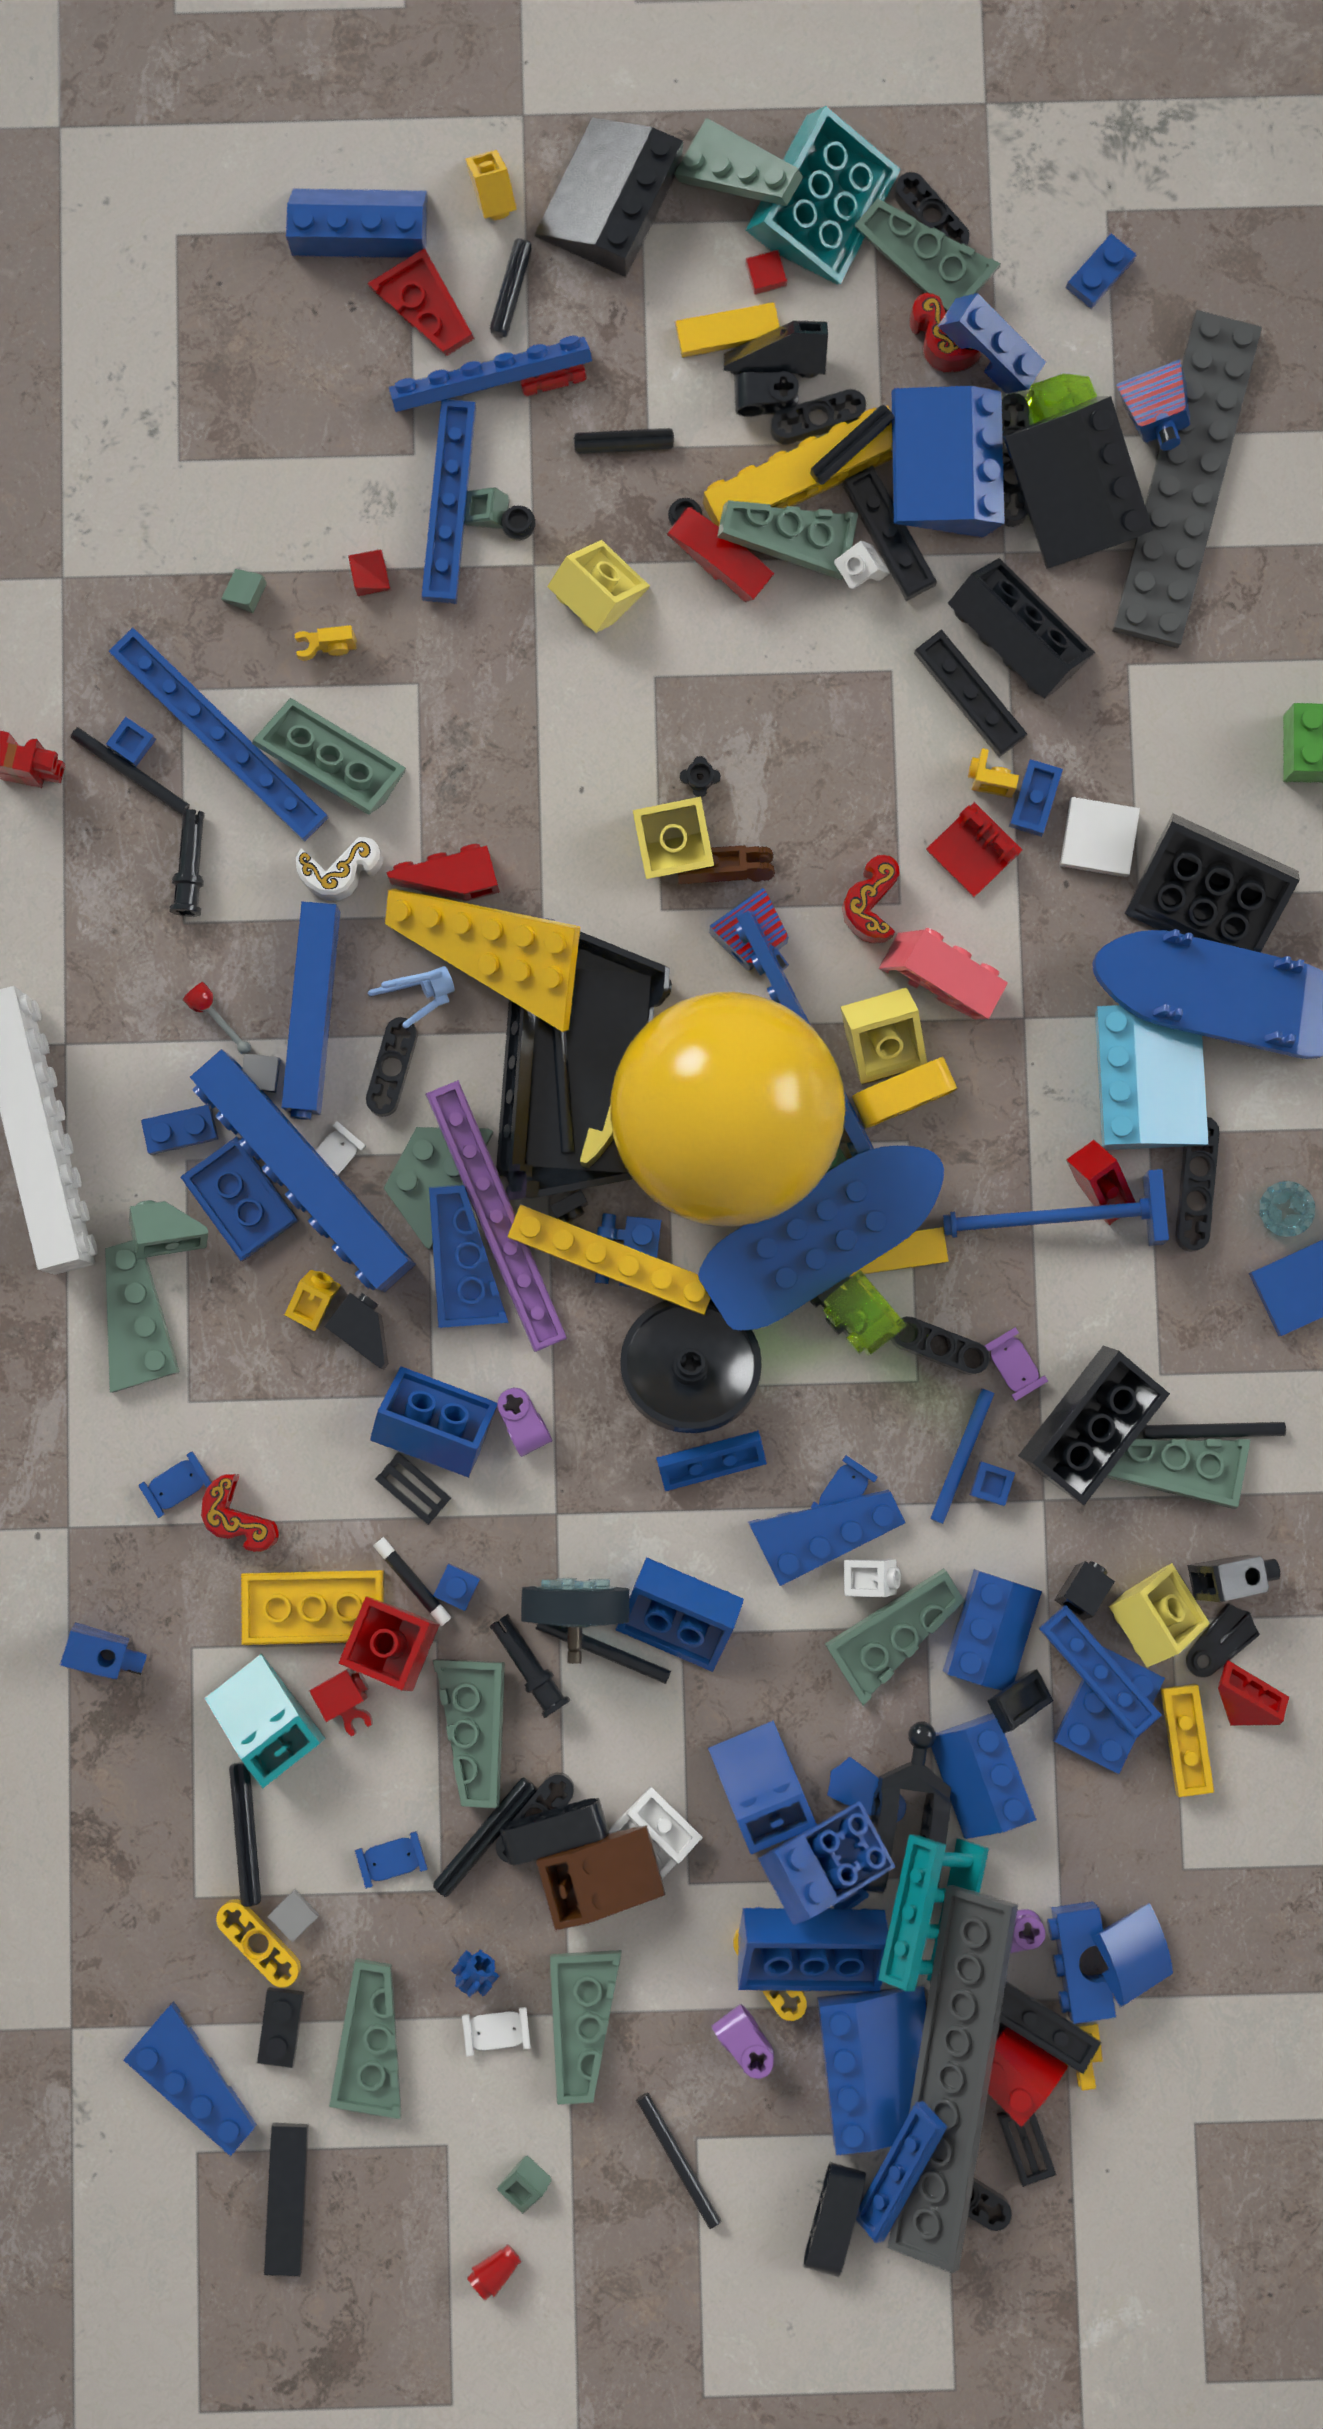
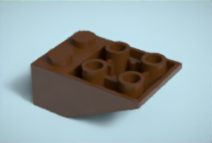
M647 1825L609 1833L606 1838L600 1841L540 1858L536 1861L555 1931L589 1924L660 1898L666 1894Z

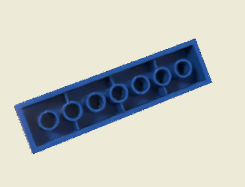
M221 1049L190 1076L196 1084L192 1089L203 1103L208 1104L212 1109L216 1107L219 1110L215 1116L228 1131L231 1130L235 1135L239 1133L243 1137L238 1141L239 1144L251 1157L254 1156L258 1161L262 1159L266 1163L262 1170L275 1184L278 1183L281 1187L285 1185L289 1189L285 1196L298 1210L301 1209L304 1213L308 1211L312 1215L308 1222L321 1236L331 1237L335 1241L331 1248L345 1263H354L359 1270L354 1274L368 1289L370 1288L373 1291L378 1289L386 1292L416 1265L264 1091L260 1090L254 1081L242 1070V1066L232 1056Z

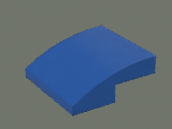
M1150 1903L1137 1908L1092 1937L1109 1968L1102 1974L1120 2007L1173 1974L1167 1942Z

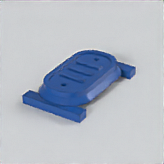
M193 1451L186 1455L189 1460L181 1461L155 1477L150 1482L149 1487L145 1481L138 1485L158 1518L165 1515L162 1509L172 1508L201 1489L203 1483L206 1488L211 1484V1479Z
M845 1455L842 1461L846 1464L841 1466L821 1494L819 1504L814 1501L810 1507L844 1501V1499L862 1496L868 1486V1479L875 1482L878 1476Z
M417 1831L410 1833L411 1839H396L371 1847L365 1853L362 1848L355 1850L366 1889L373 1887L372 1880L383 1881L412 1872L418 1866L420 1872L428 1870Z

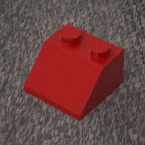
M366 1596L338 1664L401 1691H413L440 1624Z
M1004 2025L997 2033L988 2094L1022 2127L1047 2100L1068 2069V2066Z

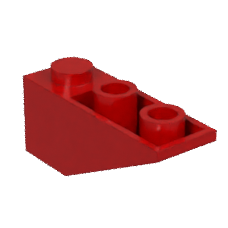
M480 844L466 845L460 849L459 853L448 856L445 852L436 853L428 856L427 861L414 864L412 861L402 862L393 866L394 870L387 872L391 885L464 901L500 892L487 845L480 847Z

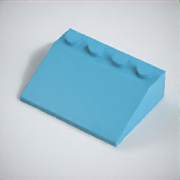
M1120 1005L1097 1006L1095 1024L1102 1147L1105 1150L1209 1145L1202 1035L1150 1023L1135 1016Z

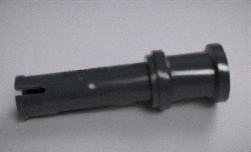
M185 809L182 811L178 873H175L172 877V884L175 885L174 904L170 906V913L179 916L196 917L201 915V908L198 907L199 890L204 884L202 876L199 875L205 813L198 811L196 815V810Z
M507 1614L499 1619L507 1633L499 1621H496L489 1627L493 1630L527 1681L524 1684L527 1693L534 1695L543 1709L542 1716L545 1719L571 1700L568 1696H563L554 1683L552 1671L548 1669L544 1671L510 1619V1615Z

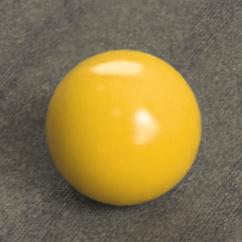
M734 991L713 992L680 1001L650 1020L633 1039L622 1057L615 1074L610 1104L611 1125L615 1144L625 1167L635 1182L655 1202L676 1215L701 1224L742 1226L758 1223L785 1212L804 1199L821 1181L835 1158L842 1138L845 1120L844 1089L838 1067L830 1050L813 1027L789 1008L761 996Z

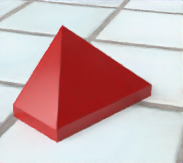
M1228 1660L1224 1664L1218 1690L1230 1726L1280 1725L1284 1721L1289 1696Z

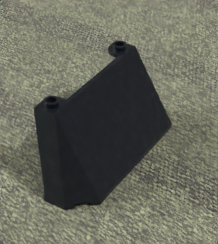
M580 931L569 1030L566 1031L574 1153H561L552 1025L509 1000L496 1167L499 1175L505 1176L508 1180L509 1185L506 1192L510 1200L532 1199L633 1179L619 1155L614 1139L602 1156L591 1167H581L580 1158L589 1128L603 1131L611 1103L615 1074L628 1046L646 1024L653 1019L654 1007L660 1006L671 993L672 982L669 979V967Z

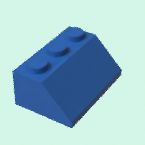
M400 1366L377 1411L370 1441L469 1478L496 1412L497 1402Z
M646 1557L629 1596V1622L618 1624L616 1631L713 1672L734 1630L744 1599Z
M974 1569L943 1671L948 1675L1001 1691L1015 1682L1042 1591Z
M994 1713L936 1733V1740L934 1745L931 1746V1750L942 1780L951 1787L950 1802L964 1839L1003 1833L1036 1821L1006 1735L1003 1733Z

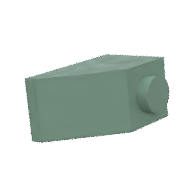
M146 1200L139 1202L135 1206H130L129 1224L137 1259L207 1248V1227L166 1201L155 1202Z

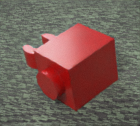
M347 1668L309 1690L324 1720L328 1722L341 1715L345 1730L351 1737L357 1733L353 1727L354 1718H362L367 1727L373 1724V1719L369 1712L355 1707L368 1698L365 1691L369 1690V1687L361 1673H354L352 1669Z

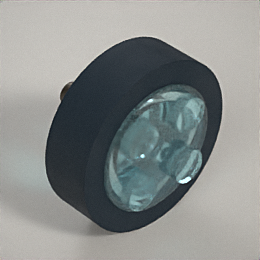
M566 1577L542 1579L539 1586L522 1587L521 1621L568 1627L567 1649L569 1651L567 1652V1663L580 1664L582 1663V1652L580 1651L582 1649V1628L629 1622V1589L610 1586V1579L577 1580V1578Z

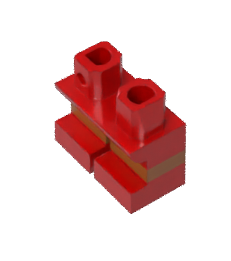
M0 731V778L2 780L39 788L43 787L44 780L61 784L65 763L58 760L57 752L44 749L38 739H30L26 742L25 746H20L9 732Z

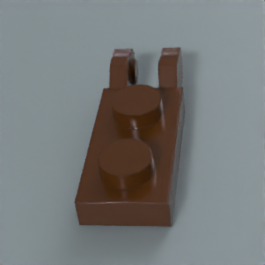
M767 846L711 847L714 866L678 873L679 884L748 879L753 882L769 881L775 874L774 865L771 863L774 858L773 851Z

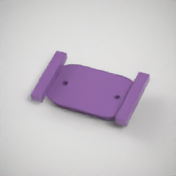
M1016 1327L985 1345L988 1351L991 1350V1358L1010 1389L1016 1392L1011 1395L1014 1401L1048 1382L1045 1375L1039 1378V1372L1020 1340L1014 1337L1019 1334Z

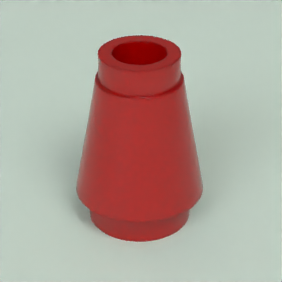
M507 2244L503 2249H500L472 2267L473 2272L467 2279L480 2297L486 2301L491 2295L495 2297L522 2260L513 2248Z

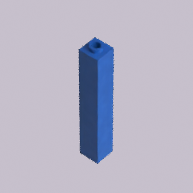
M301 902L281 1107L286 1112H290V1117L294 1119L311 1120L312 1114L321 1115L341 912L336 904Z

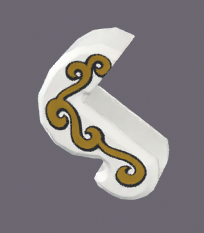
M358 837L327 871L303 849H300L296 856V869L305 886L315 895L328 901H340L350 896L358 886L360 872L365 870L369 877L375 876L383 863V857L378 844L366 837Z

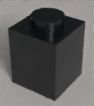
M1084 1561L1075 1565L1054 1601L1062 1606L1067 1605L1076 1616L1086 1620L1094 1617L1115 1581L1107 1576L1108 1571L1101 1565L1092 1561L1089 1563Z

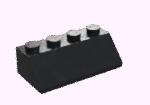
M1000 558L973 572L947 603L954 610L956 617L960 621L969 624L978 633L982 643L992 647L1002 657L1003 663L1009 669L1016 671L1026 681L1028 688L1032 692L1041 695L1044 699L1057 691L1095 654V651Z
M1103 1345L1018 1456L1048 1481L1082 1505H1085L1170 1393L1119 1350Z

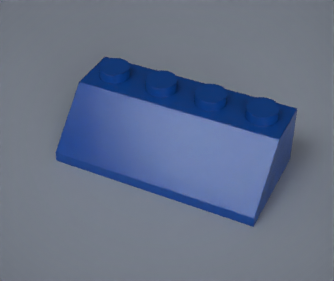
M293 188L287 203L286 238L292 256L409 258L420 250L426 249L427 191Z
M743 1908L738 1939V1990L880 1991L882 1981L878 1980L889 1931L885 1910L827 1908L813 1918L793 1925L784 1908Z

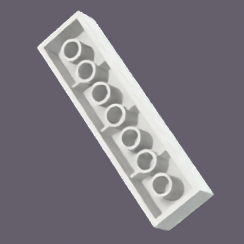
M15 986L0 989V1114L37 1269L56 1275L94 1265L93 1255L98 1254V1249L94 1236L92 1234L88 1235L85 1223L90 1220L87 1205L84 1200L80 1201L77 1188L82 1186L78 1169L76 1167L72 1168L69 1154H73V1145L69 1134H64L61 1121L65 1120V1112L61 1101H56L53 1090L54 1087H57V1078L54 1069L48 1067L45 1054L49 1053V1045L45 1034H40L37 1021L41 1020L40 1008L36 1000L32 1001V998Z

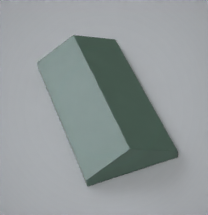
M292 698L282 706L252 742L254 746L368 815L385 804L406 770V767Z

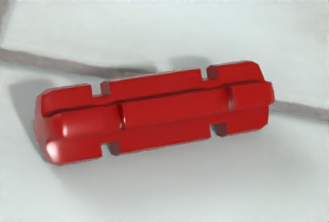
M584 364L520 380V385L524 396L538 394L537 390L542 389V392L568 386L570 381L573 384L586 380V371Z

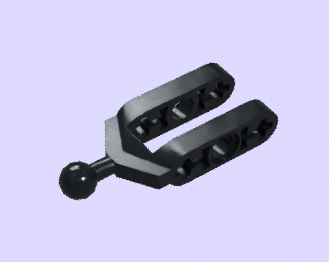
M925 1721L915 1723L908 1732L909 1741L913 1746L911 1762L879 1776L878 1787L874 1793L870 1820L890 1857L892 1856L900 1789L927 1793L920 1836L946 1845L951 1811V1787L925 1766L927 1749L934 1745L936 1740L934 1727ZM889 1871L862 1887L863 1890L884 1893L887 1887ZM940 1873V1877H939V1882H938V1887H937V1888L940 1887L941 1873Z

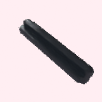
M517 238L513 243L490 324V332L494 336L505 338L509 333L532 251L531 242L528 240Z
M885 405L879 406L811 468L810 474L812 478L820 485L828 481L892 423L893 413Z
M671 428L580 432L574 434V449L578 454L671 449L674 446V433Z

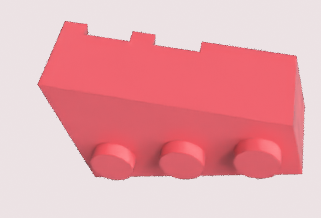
M930 928L897 933L879 967L880 970L889 973L890 970H897L910 978L908 984L917 989L919 985L923 986L937 995V1000L975 1020L990 1018L1008 982L998 977L1000 972L997 969L984 963L979 965L970 959L972 956L970 952L959 946H953L952 948L943 942L944 937L940 933Z

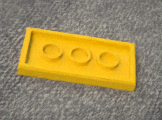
M384 1570L241 1573L242 1645L347 1643L365 1597L368 1596L384 1602Z

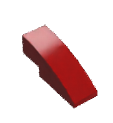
M688 507L667 532V535L715 580L721 579L744 602L754 600L775 573L744 546L718 538L719 527L694 509Z

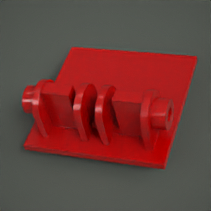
M974 802L971 806L968 805L959 814L960 816L926 850L973 897H976L1023 849Z

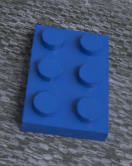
M1103 1647L1153 1704L1165 1678ZM1083 1679L1053 1739L1054 1742L1117 1774L1120 1773L1136 1740Z

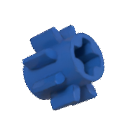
M466 1950L451 1970L452 1973L456 1974L455 1986L463 1993L468 1994V1997H471L477 1991L484 1997L499 1977V1974L494 1972L495 1960L482 1950L473 1955Z

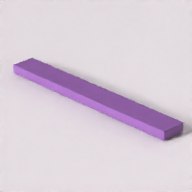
M459 1080L426 1093L427 1100L462 1183L465 1186L467 1195L533 1351H539L567 1339L529 1247L507 1238L515 1219V1213Z

